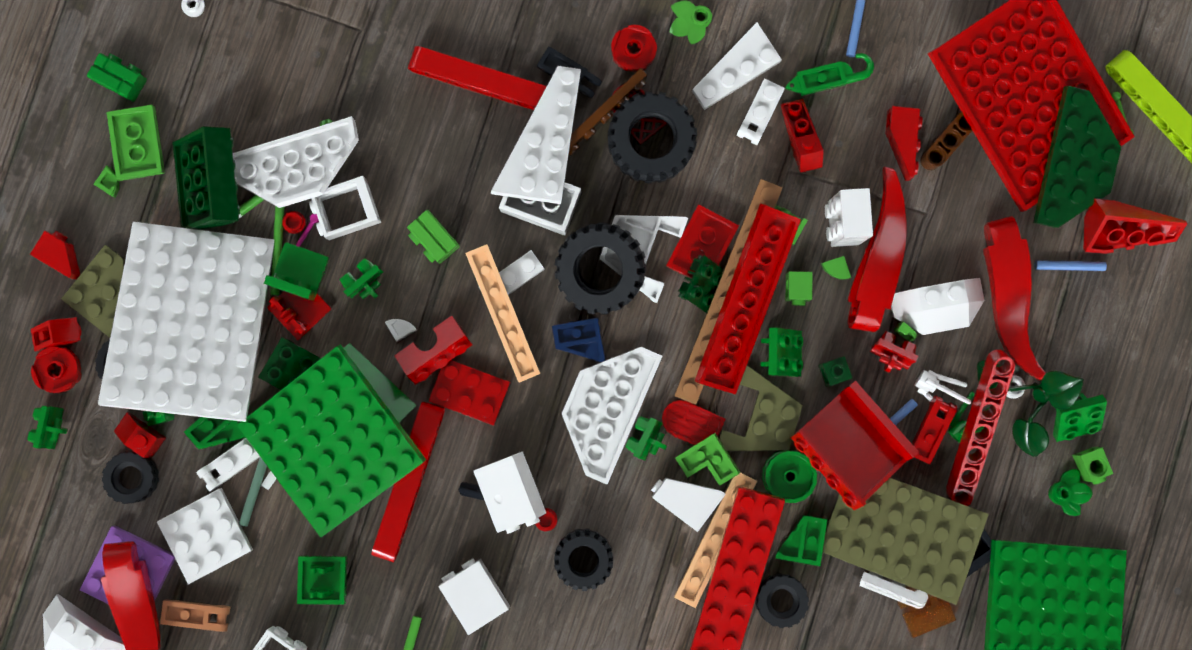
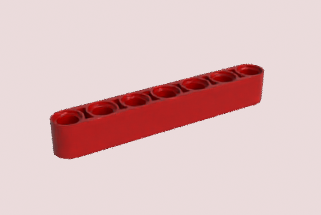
M420 46L414 47L407 68L419 75L531 110H535L547 87Z
M993 350L987 356L946 486V493L949 499L965 506H969L973 500L1015 370L1014 361L1003 350ZM1000 360H1005L1002 366L996 367ZM998 382L995 388L989 389L992 383ZM991 404L988 410L982 411L984 406ZM984 426L981 432L975 433L977 428ZM977 448L976 452L968 454L970 450ZM970 470L967 475H962L964 471ZM963 491L960 496H955L958 492Z
M424 401L419 407L410 438L426 458V461L393 485L372 549V556L395 562L437 438L445 408Z

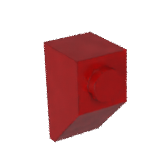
M56 230L54 233L44 231L30 255L68 278L77 280L80 276V270L74 245L66 241L68 239L67 236Z
M77 317L48 320L30 329L34 351H42L48 347L70 345L81 340L82 331L81 326L77 322Z
M130 412L124 415L114 430L125 446L143 458L153 457L166 439L165 436Z

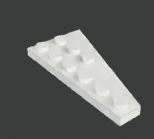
M557 67L491 190V194L561 204L581 69Z

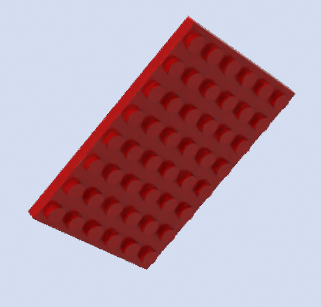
M1008 0L927 53L1020 212H1025L1038 202L1065 86H1072L1091 92L1120 146L1135 137L1057 0Z

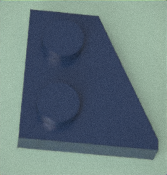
M598 318L552 326L556 349L599 362L605 361Z

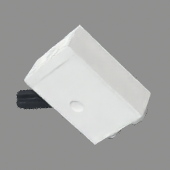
M523 451L474 470L479 485L462 482L458 489L462 496L486 502L497 533L504 530L507 531V534L519 530V525L526 523L527 527L540 522L539 517L546 514Z

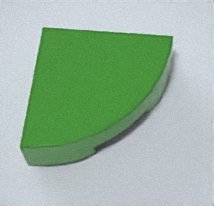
M106 165L94 185L116 198L119 191V180H116L115 171Z
M844 256L821 263L824 271L832 277L840 280L851 278Z
M905 322L898 323L894 328L897 334L911 343L918 336Z

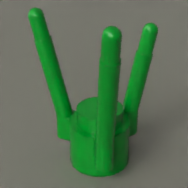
M973 391L970 392L967 399L971 400L975 393ZM965 402L950 423L951 428L947 430L959 444L966 421L962 420L959 422L958 420L969 405ZM984 426L977 428L975 433L981 432Z

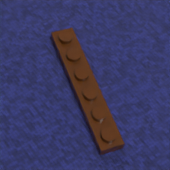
M641 68L571 134L569 156H572L580 148L578 144L584 138L588 140L596 133L595 127L600 123L604 125L612 118L613 114L611 112L615 108H620L625 100H630L628 96L633 91L638 93L647 84L645 82L647 74Z

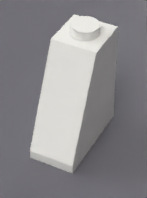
M665 478L663 481L659 479L651 489L654 492L652 495L653 499L697 532L726 495L718 489Z

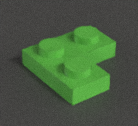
M716 433L675 457L687 478L706 466L719 486L740 474L739 469Z

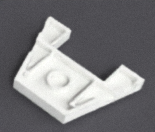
M615 215L612 225H618L620 229L629 231L631 237L634 240H638L641 251H644V262L646 264L658 230L681 238L688 218L677 216ZM604 247L600 260L619 275H622L620 258L613 250ZM644 276L645 280L640 291L657 303L664 283Z

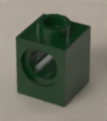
M845 356L818 365L826 387L852 379Z

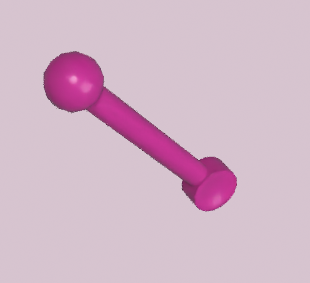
M317 214L310 216V223L299 238L296 246H301L313 225L319 222Z

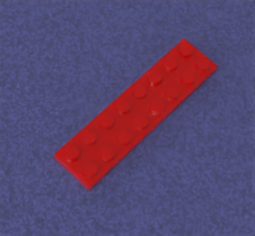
M759 205L694 380L695 382L736 395L801 219L770 206Z
M738 486L690 650H740L783 510L784 498Z

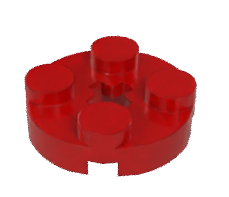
M629 25L627 28L620 29L614 35L611 44L613 61L620 68L629 72H637L640 68L643 71L646 70L654 61L657 52V44L652 33L640 25ZM633 43H636L640 51L632 54L630 49H627L628 45L632 46Z
M48 347L40 351L35 357L37 359L34 365L31 367V376L34 383L40 389L50 393L66 392L72 389L82 377L81 364L78 357L67 348ZM54 364L61 367L59 375L52 374L51 372L54 369Z

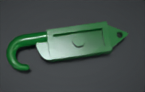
M858 53L855 57L862 58L867 63L864 71L853 73L849 64L840 61L797 72L796 77L785 86V89L801 93V96L865 80L873 73L874 62L867 54Z

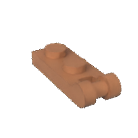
M165 599L163 600L160 624L225 632L228 630L226 620L227 615L230 614L231 607ZM211 614H218L217 622L210 621Z

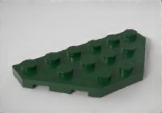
M1065 86L1063 88L1033 223L1059 228L1092 206L1094 198L1102 199L1112 191L1121 146L1091 92L1072 86Z

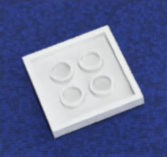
M222 488L157 521L188 584L253 551Z

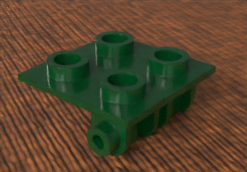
M698 255L697 258H694L690 267L692 271L688 270L687 272L693 277L692 279L684 277L690 283L683 281L680 289H678V297L688 300L707 313L724 269L705 255Z
M281 337L258 378L282 390L321 358L299 347L294 342Z

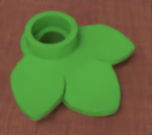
M690 1L674 3L671 9L677 18L672 23L669 32L677 37L688 36L690 44L698 43L704 38L706 27L711 23L712 13L710 9L702 5L695 6ZM701 14L705 19L699 21L696 16Z

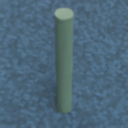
M261 457L239 521V525L248 527L267 468Z

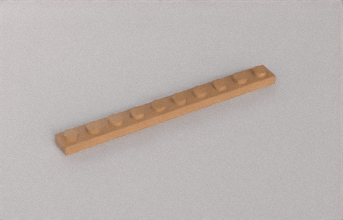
M760 179L675 392V397L695 405L697 404L704 385L694 380L760 204L775 208L783 187Z

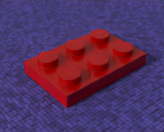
M698 204L666 267L692 279L693 276L687 272L688 270L692 271L690 267L694 258H697L698 255H705L719 265L739 225Z
M450 360L446 366L441 368L429 402L494 426L511 382Z

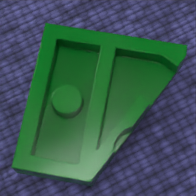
M200 417L184 431L186 436L199 450L245 438L237 426L240 422L233 420Z
M804 515L776 553L775 558L821 566L827 519Z

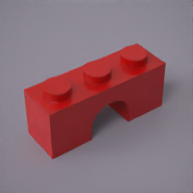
M450 316L433 328L437 335V342L432 349L421 351L413 342L394 355L406 376L415 385L426 380L434 371L446 366L450 360L457 355L463 354L467 348L473 345L453 316Z

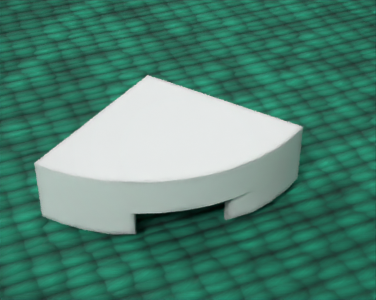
M391 319L385 322L396 342L417 331L414 325L402 319Z

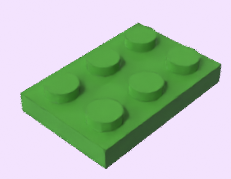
M146 105L107 112L116 180L123 181L165 174L155 106Z

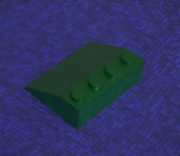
M203 126L172 142L181 228L201 230L228 225L238 221L240 207L237 203L238 185L235 181L234 173L236 163L233 159V138L230 128Z

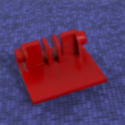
M283 291L278 297L276 295L269 300L271 304L267 306L268 310L298 341L332 310L318 294H316L315 300L312 301Z

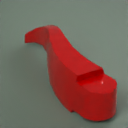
M886 166L882 170L883 194L879 217L847 299L851 303L848 315L849 328L869 332L879 330L884 311L891 309L906 248L907 224L903 192L896 171Z
M1013 216L987 222L984 226L987 247L983 249L989 275L993 315L998 337L1004 350L1019 367L1037 380H1042L1046 372L1037 362L1030 347L1028 336V317L1032 289L1028 242L1026 239H1021L1017 222Z
M134 541L104 544L102 560L105 576H102L101 582L125 649L160 650L159 621L146 561H139Z

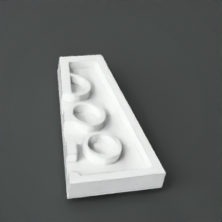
M756 23L693 88L692 92L703 109L706 110L779 64L782 59L759 24Z

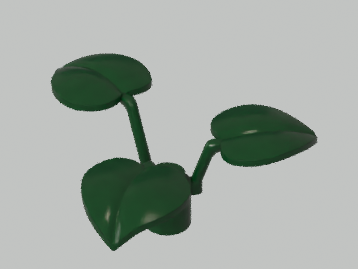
M981 360L977 364L978 381H980L986 360ZM1050 371L1043 376L1040 384L1034 382L1029 385L1009 386V392L1034 389L1033 397L1036 401L1040 402L1029 416L1028 421L1018 419L1013 424V438L1022 451L1030 456L1037 457L1046 450L1049 444L1048 432L1041 424L1033 422L1034 417L1047 404V401H1050V404L1056 409L1065 410L1071 407L1081 393L1083 378L1074 377L1060 371ZM998 382L992 383L989 389L995 388Z

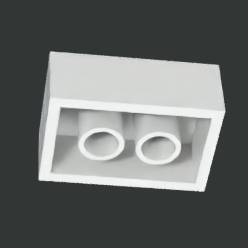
M564 182L561 204L503 196L499 209L502 213L566 235L581 195V188Z
M869 188L840 190L825 205V217L829 218L830 226L827 227L826 236L827 241H831V247L860 245L873 236Z

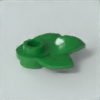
M1071 469L1062 473L1060 481L1054 483L1049 488L1048 495L1052 502L1056 505H1061L1064 513L1069 516H1079L1081 514L1080 504L1088 502L1093 492L1088 485L1080 483V470Z

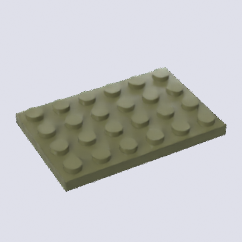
M889 478L865 501L866 504L856 510L848 507L839 494L825 533L822 553L957 605L989 514Z

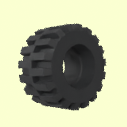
M577 529L572 533H568L559 542L554 556V567L559 579H562L566 586L569 585L574 590L582 589V591H587L591 588L592 590L596 589L598 585L605 583L606 578L611 574V569L613 568L611 546L600 533L590 531V529ZM579 546L591 547L598 556V563L595 569L588 573L577 572L570 564V555Z

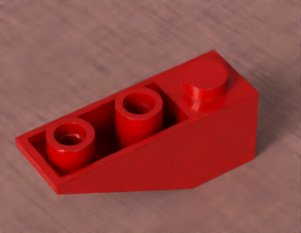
M799 99L781 104L793 156L800 173L822 168L823 148L804 100Z
M892 106L887 111L885 134L905 181H910L918 173L919 162L916 161V152L918 153L920 150L921 140L917 138L918 130H921L923 118L919 116L920 109Z

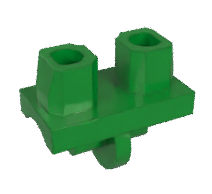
M364 258L357 265L358 269L363 273L359 279L356 280L350 272L339 279L345 288L343 292L347 297L352 299L361 292L359 295L363 300L370 294L373 298H377L379 295L375 290L381 284L378 280L373 281L384 272L379 266Z
M53 406L34 408L32 417L38 421L37 429L29 431L27 438L28 441L33 443L34 448L55 449L59 434H67L68 429L61 427L64 408Z
M639 417L635 428L644 433L640 440L630 437L625 447L634 453L633 456L646 461L649 453L656 455L659 447L666 450L667 445L661 443L665 434L659 432L663 423L652 417L650 419Z

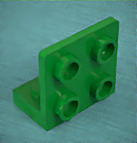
M285 243L273 277L266 275L264 284L314 301L329 257L290 243Z

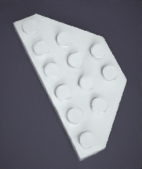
M351 116L233 153V159L236 163L234 170L235 181L241 187L278 208L323 195L359 141L354 118Z
M639 347L579 372L563 409L562 416L586 476L608 484L662 359V355Z

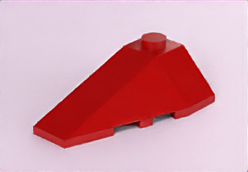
M1094 198V204L1089 207L1084 217L1083 249L1085 252L1107 254L1113 253L1114 249L1123 247L1126 250L1134 249L1135 245L1146 243L1149 246L1176 242L1188 223L1186 220L1115 200Z

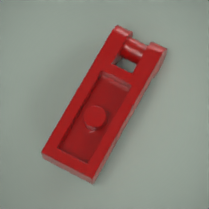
M937 395L932 398L929 409L912 442V445L919 451L915 458L929 465L931 464L957 411V405L951 402L946 403ZM939 410L944 412L942 418L936 416Z

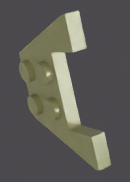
M746 366L740 385L757 390L758 395L745 437L721 430L720 441L727 451L789 450L792 443L791 437L795 433L803 405L749 366Z

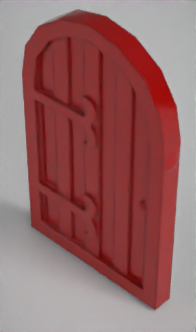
M682 400L673 401L668 404L662 414V423L665 430L675 438L693 445L698 444L714 433L719 437L726 418Z

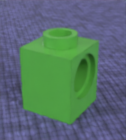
M789 271L786 273L785 301H792L793 306H805L806 302L812 300V272Z
M1091 447L1072 455L1078 470H1080L1083 481L1099 484L1107 480L1106 476L1113 474L1103 447ZM1092 461H1095L1097 464V469L1094 472L1090 469Z

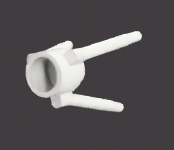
M923 370L915 382V386L919 388L917 392L924 395L930 402L933 397L928 392L933 393L937 388L960 401L971 404V400L939 384V380L967 387L965 382L937 374L931 370L928 372Z

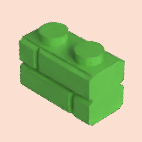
M429 210L422 213L407 227L411 232L408 235L409 238L416 245L419 243L423 245L426 249L423 254L431 263L436 260L438 264H441L460 247Z

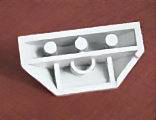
M980 278L965 279L895 293L891 305L893 317L901 322H905L921 335L969 327L985 301Z
M59 594L55 596L43 614L45 650H126L120 636Z

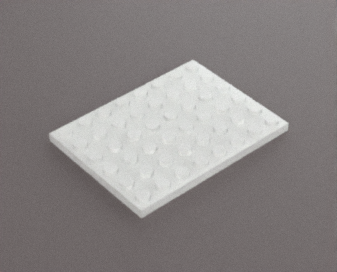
M133 222L98 405L246 422L268 285L264 284L266 275L270 276L274 239Z

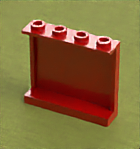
M856 381L844 388L791 437L795 447L809 458L813 468L823 474L828 485L836 489L842 496L843 502L853 510L863 507L866 504L865 501L905 462L914 458L919 453Z

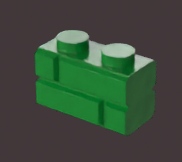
M99 53L94 61V65L91 66L87 73V77L118 95L135 102L140 94V90L143 89L147 78L141 75L142 70L132 64H129L128 67L121 64L122 59L109 53L108 57Z

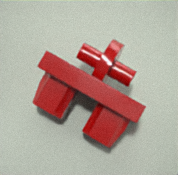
M885 331L872 346L870 352L880 356L879 361L885 364L884 371L888 373L892 368L900 371L903 367L908 370L918 358V355L915 354L916 344L904 341L901 347L894 345L896 336Z

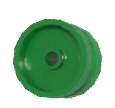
M781 450L773 453L766 459L762 467L761 480L764 488L770 495L784 498L786 503H797L805 500L813 493L817 484V471L813 468L806 455L797 451ZM789 472L793 473L790 476L792 478L791 481L786 479V474Z

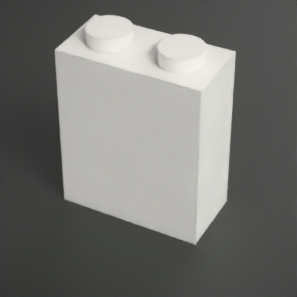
M473 558L461 565L463 570L457 574L454 571L448 573L441 578L443 582L438 586L468 635L510 608L509 603L481 558L476 562Z

